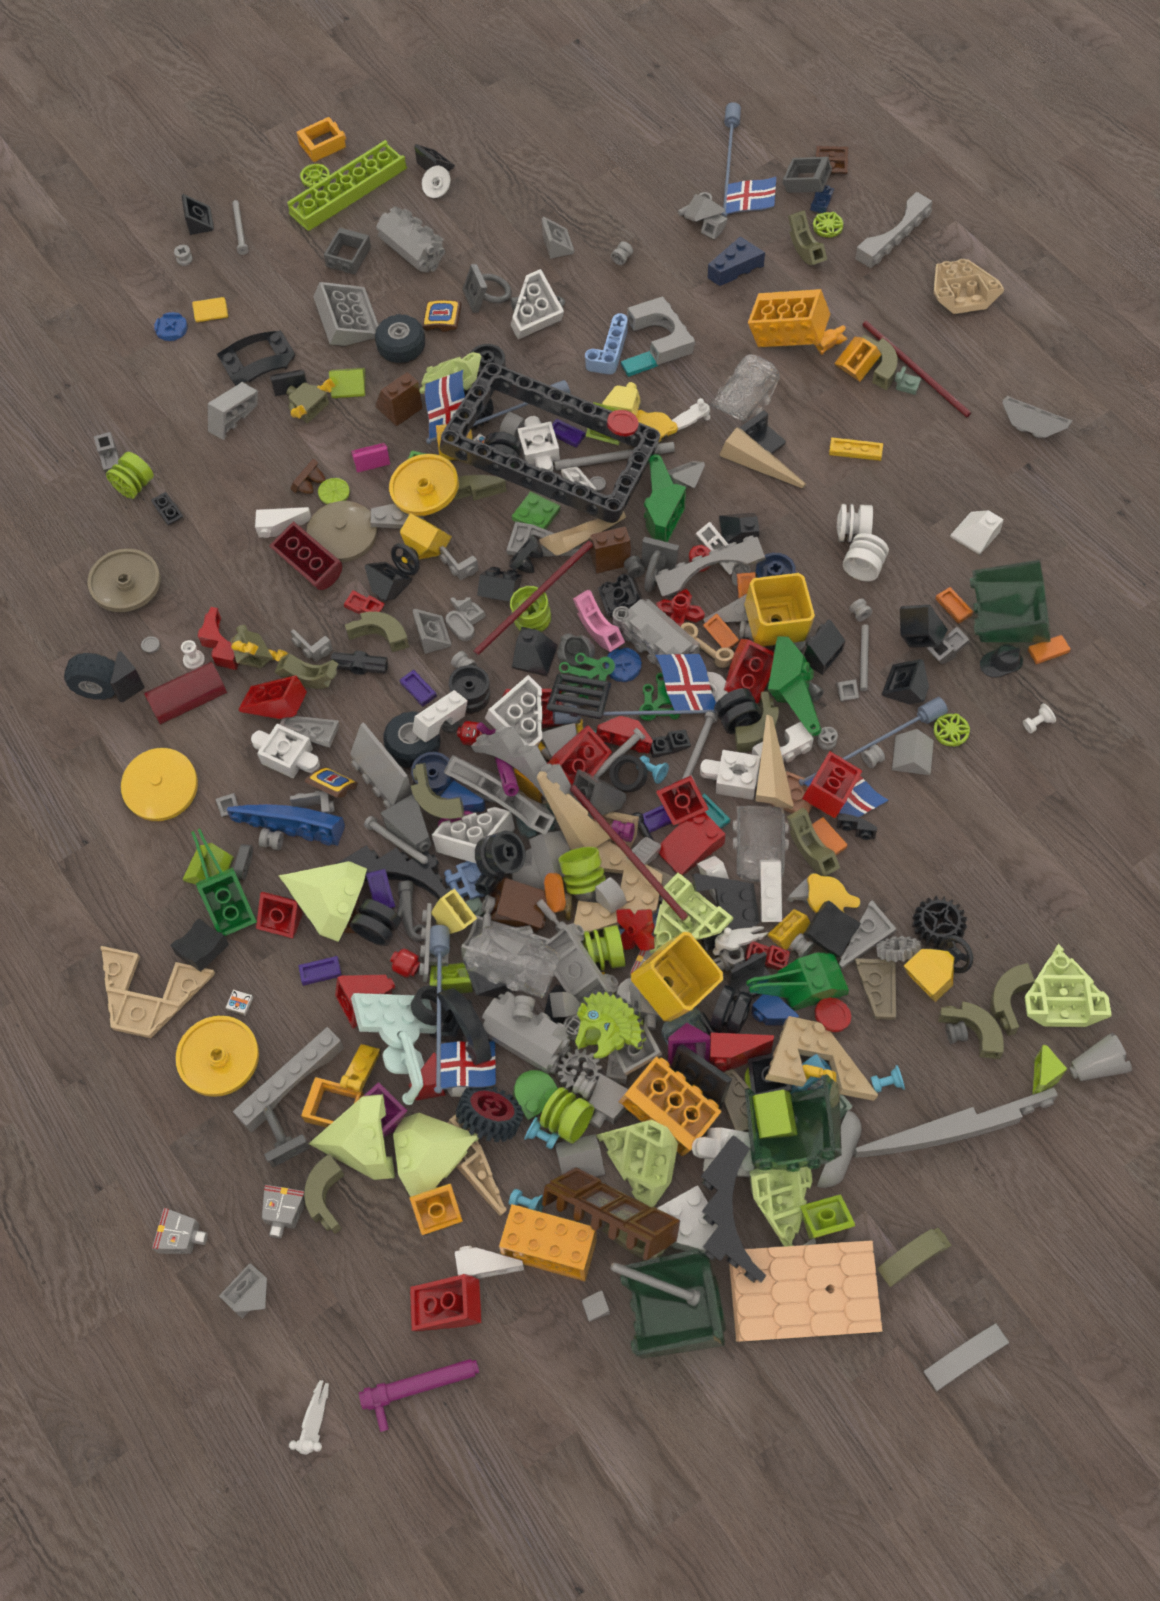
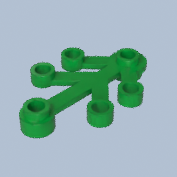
M578 653L575 656V662L579 665L587 664L595 667L592 670L587 671L573 667L567 662H562L559 665V671L562 674L569 673L579 677L582 675L587 676L589 679L599 674L598 680L606 681L607 675L611 674L615 669V663L610 657H602L596 660L586 657L583 653ZM578 656H583V657H584V661H583V662H579V661L577 660V657H578ZM603 663H608V664H609V668H608V669H604V668L602 667V664H603ZM567 665L568 670L562 671L561 666ZM567 683V684H565V685H570V686H576V687H577V686H579L580 684ZM583 685L582 688L590 689V686ZM579 695V696H578L579 698H580V697H585L586 699H588V696H584V695Z
M662 673L656 675L658 699L652 703L651 696L654 693V687L651 684H645L643 686L644 704L639 708V711L674 710L673 707L670 709L659 708L662 705H672L667 692H665L664 680H659V678H663ZM653 714L639 716L641 719L645 721H651L655 719L656 716H669L671 719L675 720L680 717V714Z

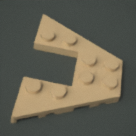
M605 841L596 848L599 850L602 862L600 867H603L604 872L623 874L621 889L627 904L619 909H631L634 915L637 910L651 909L652 914H656L660 899L659 893L634 864L626 858L622 850L609 841ZM645 865L662 885L663 874ZM578 901L574 924L580 925L584 931L591 933L594 929L599 931L604 929V927L620 925L617 922L616 911L611 913L600 903Z
M101 946L105 986L109 1002L111 1028L115 1031L152 1038L215 975L214 970L205 968L200 972L191 965L176 962L163 999L130 992L128 989L140 959L139 954Z
M791 1016L786 1019L783 1026L784 1029L779 1037V1043L773 1054L774 1058L770 1063L769 1072L765 1077L766 1080L803 1087L806 1083L800 1055L812 1057L817 1054L822 1059L828 1060L832 1071L836 1072L835 1083L838 1094L873 1101L878 1097L874 1088L833 1034L826 1030L823 1024Z

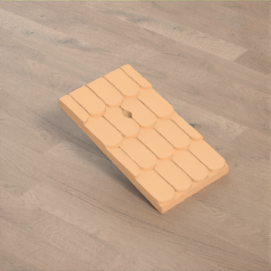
M873 1241L745 1249L754 1264L766 1275L761 1283L757 1280L755 1283L751 1282L744 1276L745 1270L740 1266L736 1269L729 1264L736 1342L882 1332Z

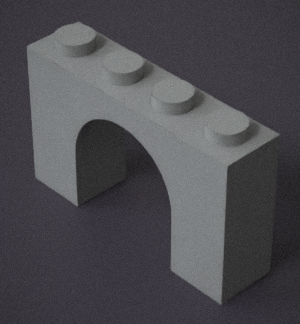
M664 297L628 308L627 322L634 331L657 325L671 332V335L651 342L650 353L657 362V365L693 353L695 345L693 336L688 333L686 326L681 323L678 315L674 313Z

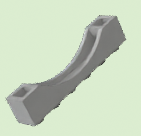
M916 192L907 200L903 220L894 229L885 234L866 238L857 247L855 259L869 268L878 264L886 254L888 255L895 245H899L901 240L911 233L912 229L918 227L921 221L931 214L932 200Z
M746 537L742 543L736 544L734 542L728 544L724 550L715 549L709 552V555L706 557H702V555L697 556L688 564L682 562L675 565V569L670 571L668 569L659 571V575L655 576L662 597L667 598L682 591L692 576L710 565L734 562L750 566L765 560L766 558L758 537Z
M328 1027L325 1028L233 1111L236 1117L252 1133L266 1120L263 1108L270 1106L273 1110L297 1083L314 1070L334 1059L344 1050L341 1040Z

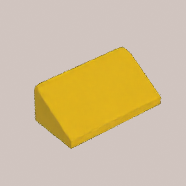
M224 297L192 302L196 322L228 318L227 304Z
M793 909L767 936L780 948L787 950L800 933L804 934L811 922L807 915Z

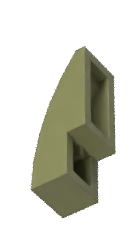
M489 475L458 477V491L454 499L472 496L473 501L506 492V481L500 477Z

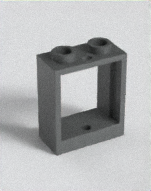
M829 157L793 158L783 177V185L787 193L823 192L832 171ZM799 173H815L812 178H797Z
M339 228L324 253L326 267L356 274L371 248L369 235ZM343 245L358 249L352 261L337 257Z

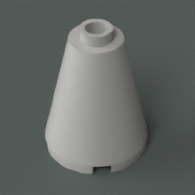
M1112 1032L1074 1059L1069 1070L1074 1079L1078 1078L1079 1081L1128 1073L1132 1071L1130 1061L1125 1062L1126 1052L1118 1037Z

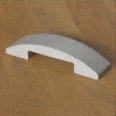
M994 1324L923 1371V1373L937 1392L958 1376L1009 1344V1341L997 1324Z

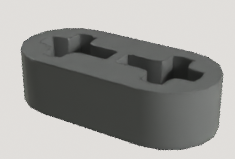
M241 844L234 865V871L238 879L245 880L253 856L252 845Z

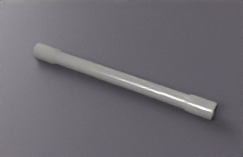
M674 443L658 444L654 454L675 452ZM634 449L574 459L554 461L555 471L629 459Z

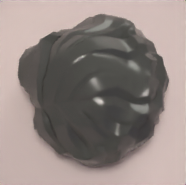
M572 634L563 635L557 651L559 661L561 663L567 662L570 666L577 668L586 667L587 664H577L575 656L578 653H583L586 657L593 658L595 654L594 644L583 634L579 636ZM578 656L577 660L583 662L584 657Z

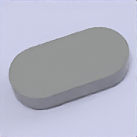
M451 611L446 615V624L458 639L469 641L474 637L473 625L461 612Z

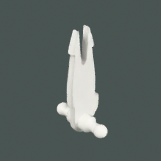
M700 398L697 401L698 404L690 406L689 410L683 412L672 421L677 424L678 430L697 422L703 416L705 420H709V405Z
M761 926L735 930L725 928L724 933H721L715 939L713 954L719 955L723 949L737 950L739 946L763 939L769 932L752 934L763 930L764 927Z
M321 1380L313 1391L314 1395L301 1427L303 1430L300 1440L297 1442L293 1440L289 1443L291 1450L296 1449L301 1454H309L313 1450L318 1452L322 1448L321 1443L318 1442L320 1437L318 1432L323 1418L326 1398H328L329 1384L325 1383L320 1396L323 1384Z

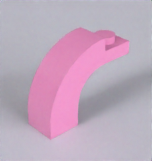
M586 590L573 598L582 624L602 648L611 652L625 643L619 628L609 623L601 613L590 590Z

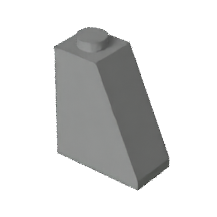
M548 832L546 835L540 834L529 839L543 884L548 873H558L563 879L565 874L561 871L558 859L569 851V845L563 832Z

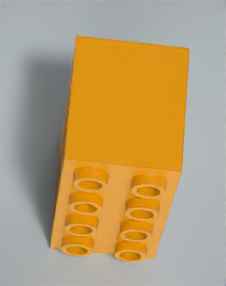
M821 289L758 293L748 325L758 347L821 344L830 317V311Z
M655 1057L618 1102L641 1122L654 1120L667 1127L678 1142L677 1153L683 1157L692 1150L694 1140L703 1136L722 1111L718 1109L719 1106L711 1099L707 1100L698 1087L688 1084L685 1081L684 1075L678 1071L674 1072L669 1068L670 1064L666 1060Z
M512 1204L499 1248L501 1255L521 1260L524 1265L586 1282L597 1242L596 1230H593L589 1225Z

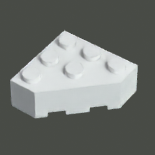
M541 269L526 275L512 317L511 327L518 340L561 321L564 314L563 308Z
M527 675L488 710L485 719L496 730L502 726L515 727L524 745L538 747L542 740V688Z
M493 807L487 809L488 812L480 815L476 813L461 817L462 820L453 823L450 820L442 822L432 834L436 852L476 863L475 847L481 838L505 830L513 832L515 827L511 811Z
M698 1185L657 1209L681 1220L677 1242L670 1246L707 1257L702 1246L718 1225L714 1224L711 1226L702 1218L704 1214L701 1211L708 1202Z

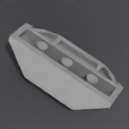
M1007 396L1002 402L1011 424L1016 426L1017 430L1029 431L1038 438H1045L1067 429L1072 423V420Z

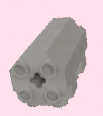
M394 206L390 209V213L387 214L385 212L382 214L376 226L379 231L378 237L419 271H435L442 256L445 254V249L442 245L444 239L432 233L433 230L430 227L424 226L423 228L421 226L423 221L413 217V213L407 209L402 211Z
M640 599L629 608L627 613L630 615L628 618L624 616L622 619V629L624 631L622 636L624 639L634 644L640 653L648 651L649 655H647V658L652 664H656L660 670L661 667L655 655L698 654L700 651V643L649 599H646V601Z
M506 992L504 995L500 994L498 996L499 1000L497 998L493 999L482 1016L485 1019L483 1027L487 1037L546 1074L550 1072L552 1074L556 1073L558 1064H560L559 1061L562 1057H566L571 1050V1046H569L570 1038L566 1033L568 1028L561 1023H554L548 1015L542 1012L539 1015L533 1013L531 1022L524 1023L513 1020L512 1012L515 1010V996L510 992Z

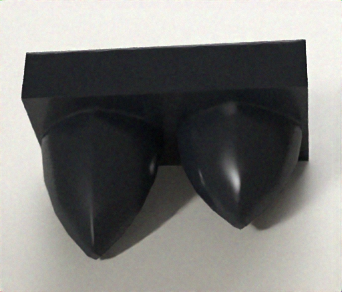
M533 535L528 538L509 561V567L514 571L518 569L525 573H534L533 564L527 556L543 558V550L538 544L537 538Z

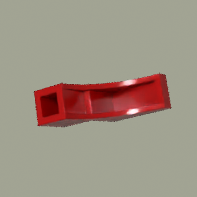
M211 607L209 612L205 614L202 628L198 630V638L202 646L213 648L211 656L216 666L237 670L239 663L236 662L231 643L223 638L219 632L221 621L218 608Z

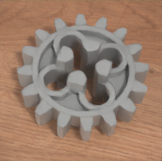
M894 936L891 939L885 938V941H879V944L876 945L877 957H880L881 960L886 959L887 962L891 960L894 962L898 960L905 962V960H910L921 950L920 941H917L916 938L911 939L910 936L906 938L903 936L899 938Z
M575 1049L574 1055L568 1052V1058L562 1057L563 1064H558V1070H560L558 1078H562L560 1080L561 1086L567 1084L566 1089L568 1091L571 1088L573 1089L574 1082L577 1080V1072L580 1070L579 1061L581 1060L586 1062L583 1063V1072L580 1074L585 1075L588 1080H595L597 1084L598 1081L596 1079H599L601 1075L599 1072L602 1071V1066L598 1065L600 1063L599 1058L594 1059V1053L588 1056L585 1049L582 1054L579 1053L578 1049ZM572 1067L573 1069L571 1072H568L567 1068ZM589 1072L594 1073L591 1077L587 1076V1074H589Z

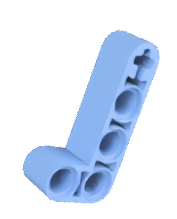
M619 313L614 315L603 350L589 349L586 351L585 366L588 371L603 374H613L616 372L628 331L627 316L625 314Z

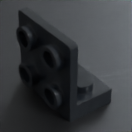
M764 410L739 427L771 454L786 444V441L768 426V413Z
M765 952L755 953L742 964L739 962L731 967L728 986L736 988V999L742 991L750 993V987L746 983L749 979L770 975L765 968L767 956ZM750 993L753 995L752 998L759 995L758 993Z

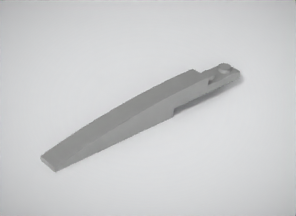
M1051 1088L980 1114H976L974 1108L971 1107L857 1147L854 1151V1157L877 1156L923 1149L999 1130L1019 1123L1023 1117L1022 1114L1032 1113L1034 1108L1040 1106L1047 1108L1053 1105L1058 1094L1055 1088Z

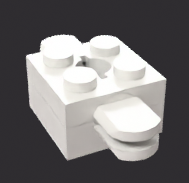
M530 416L525 419V427L517 429L518 439L522 446L523 459L528 461L529 464L553 472V463L556 460H560L552 423H541L538 417Z
M276 724L270 734L258 730L251 737L254 748L259 750L257 754L261 764L293 779L299 769L312 774L320 767L318 757L311 753L313 748L310 739L282 725Z
M723 750L721 762L705 759L701 763L700 774L703 778L717 780L716 794L754 800L755 789L758 785L761 756Z
M708 1128L707 1137L696 1138L692 1144L693 1154L699 1158H704L703 1171L707 1169L732 1135H735L751 1148L742 1161L736 1177H750L749 1171L754 1170V1167H764L770 1162L769 1151L766 1148L756 1146L757 1134L726 1128Z

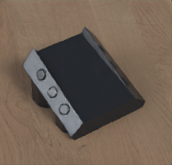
M627 574L618 576L614 583L607 581L601 587H598L608 617L613 615L615 608L624 606L629 609L640 599H643L635 578H630Z

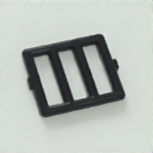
M557 674L547 709L549 711L570 714L572 717L583 716L601 719L606 707L611 683L589 679L587 676L582 675L578 677ZM562 681H563V682L574 683V684H580V685L598 687V688H603V689H602V691H599V690H593V689H588V688H582V687L564 685V684H562ZM559 691L600 698V700L597 701L568 695L559 694ZM556 701L597 708V711L558 705Z

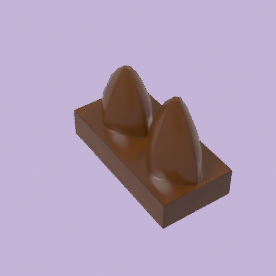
M313 458L293 481L290 490L294 493L298 490L303 493H313V486L308 478L318 483L326 480L323 472L317 467L319 462Z

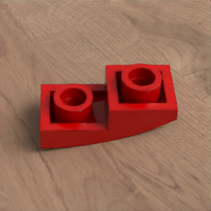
M755 941L747 945L745 961L755 953L765 952L767 955L765 967L781 970L788 964L790 951L774 945L768 947Z

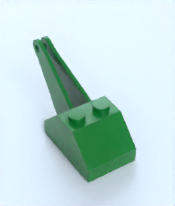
M655 454L650 457L652 494L650 498L647 497L645 500L644 508H646L644 518H646V528L651 538L668 542L685 510L686 487L673 484L661 456Z
M777 636L768 690L777 702L790 705L809 734L818 736L822 728L808 689L810 680L813 679V669H811L803 654L789 637Z
M199 828L197 829L219 871L218 874L210 876L201 846L195 832L192 831L191 834L194 838L206 878L197 882L196 886L216 931L226 936L256 923L253 911L233 867L225 871L221 870Z
M818 952L796 959L779 970L777 974L754 977L746 982L747 986L750 987V993L785 997L788 1006L793 1011L816 1005L825 998H838L848 995L849 992L835 955Z

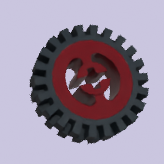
M493 1086L492 1090L489 1087L466 1088L461 1095L455 1112L456 1118H459V1124H463L462 1127L465 1130L470 1128V1134L473 1135L476 1132L478 1133L477 1138L481 1139L482 1136H485L486 1141L489 1142L491 1138H493L494 1142H499L500 1139L502 1142H505L507 1138L510 1140L516 1135L523 1119V1111H521V1105H518L519 1102L516 1099L512 1100V1095L505 1096L506 1091L501 1090V1092H498L497 1087Z

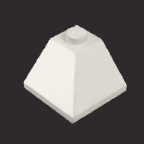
M989 510L970 512L950 537L980 555L1000 533L1004 519Z

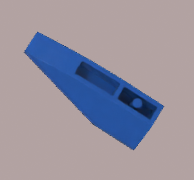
M270 804L243 805L227 808L230 819L236 823L245 822L253 827H265L272 832L281 831L292 837L296 835L308 841H320L328 846L331 844L338 846L345 828L343 817L307 808Z

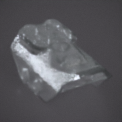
M754 354L746 355L735 368L734 374L728 377L724 387H720L716 397L709 405L743 422H748L762 412L765 405L770 403L780 378L779 372L773 363Z
M766 805L737 806V820H733V832H737V837H733V849H736V874L743 880L760 882V860H780L781 877L784 876L785 850H789V839H785V833H788L789 823L785 822L783 808Z
M485 926L483 933L471 939L463 957V960L468 965L467 970L488 977L487 979L493 983H504L511 990H520L540 998L545 997L556 973L561 954L539 940V937L533 934L525 935L514 927Z

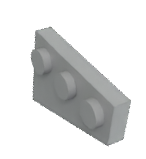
M395 504L371 508V527L402 529L409 514L401 511Z
M293 716L291 718H282L280 725L308 737L311 742L330 748L339 728V721Z

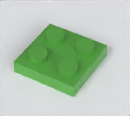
M530 492L512 515V520L532 524L546 530L559 513L560 506Z

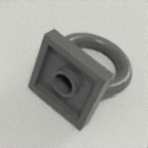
M471 264L462 290L472 313L479 312L483 299L497 304L504 303L510 299L512 294L511 287L503 278L494 274H481L478 265ZM490 280L500 284L504 288L505 294L500 297L487 294L485 281Z
M644 537L641 564L647 568L644 584L646 592L654 590L657 583L655 576L659 575V571L675 569V565L678 564L679 545Z
M270 1106L263 1108L264 1115L278 1141L274 1144L275 1149L264 1154L272 1168L311 1148L303 1134L294 1139L291 1136L286 1137Z

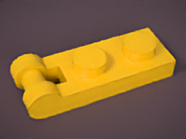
M361 1044L345 1075L341 1078L340 1087L346 1089L350 1087L354 1088L356 1092H361L380 1056V1049Z

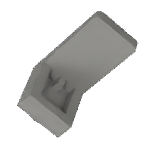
M444 546L440 547V559L444 564H448L453 576L463 580L478 571L477 559L474 556L458 564Z
M294 629L290 631L292 635L291 641L297 648L301 647L303 649L302 651L308 659L312 658L315 662H318L333 650L331 642L326 636L310 646Z
M322 790L290 796V802L294 807L321 804L323 813L332 815V812H335L334 801H331L329 794Z

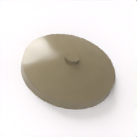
M338 501L323 506L313 514L306 531L340 560L341 563L350 562L365 555L373 547L377 538V527H371V512L363 505L351 501Z
M119 549L104 555L93 565L88 575L87 584L93 600L100 607L113 612H128L144 606L155 596L160 586L161 576L156 562L147 553L136 549Z

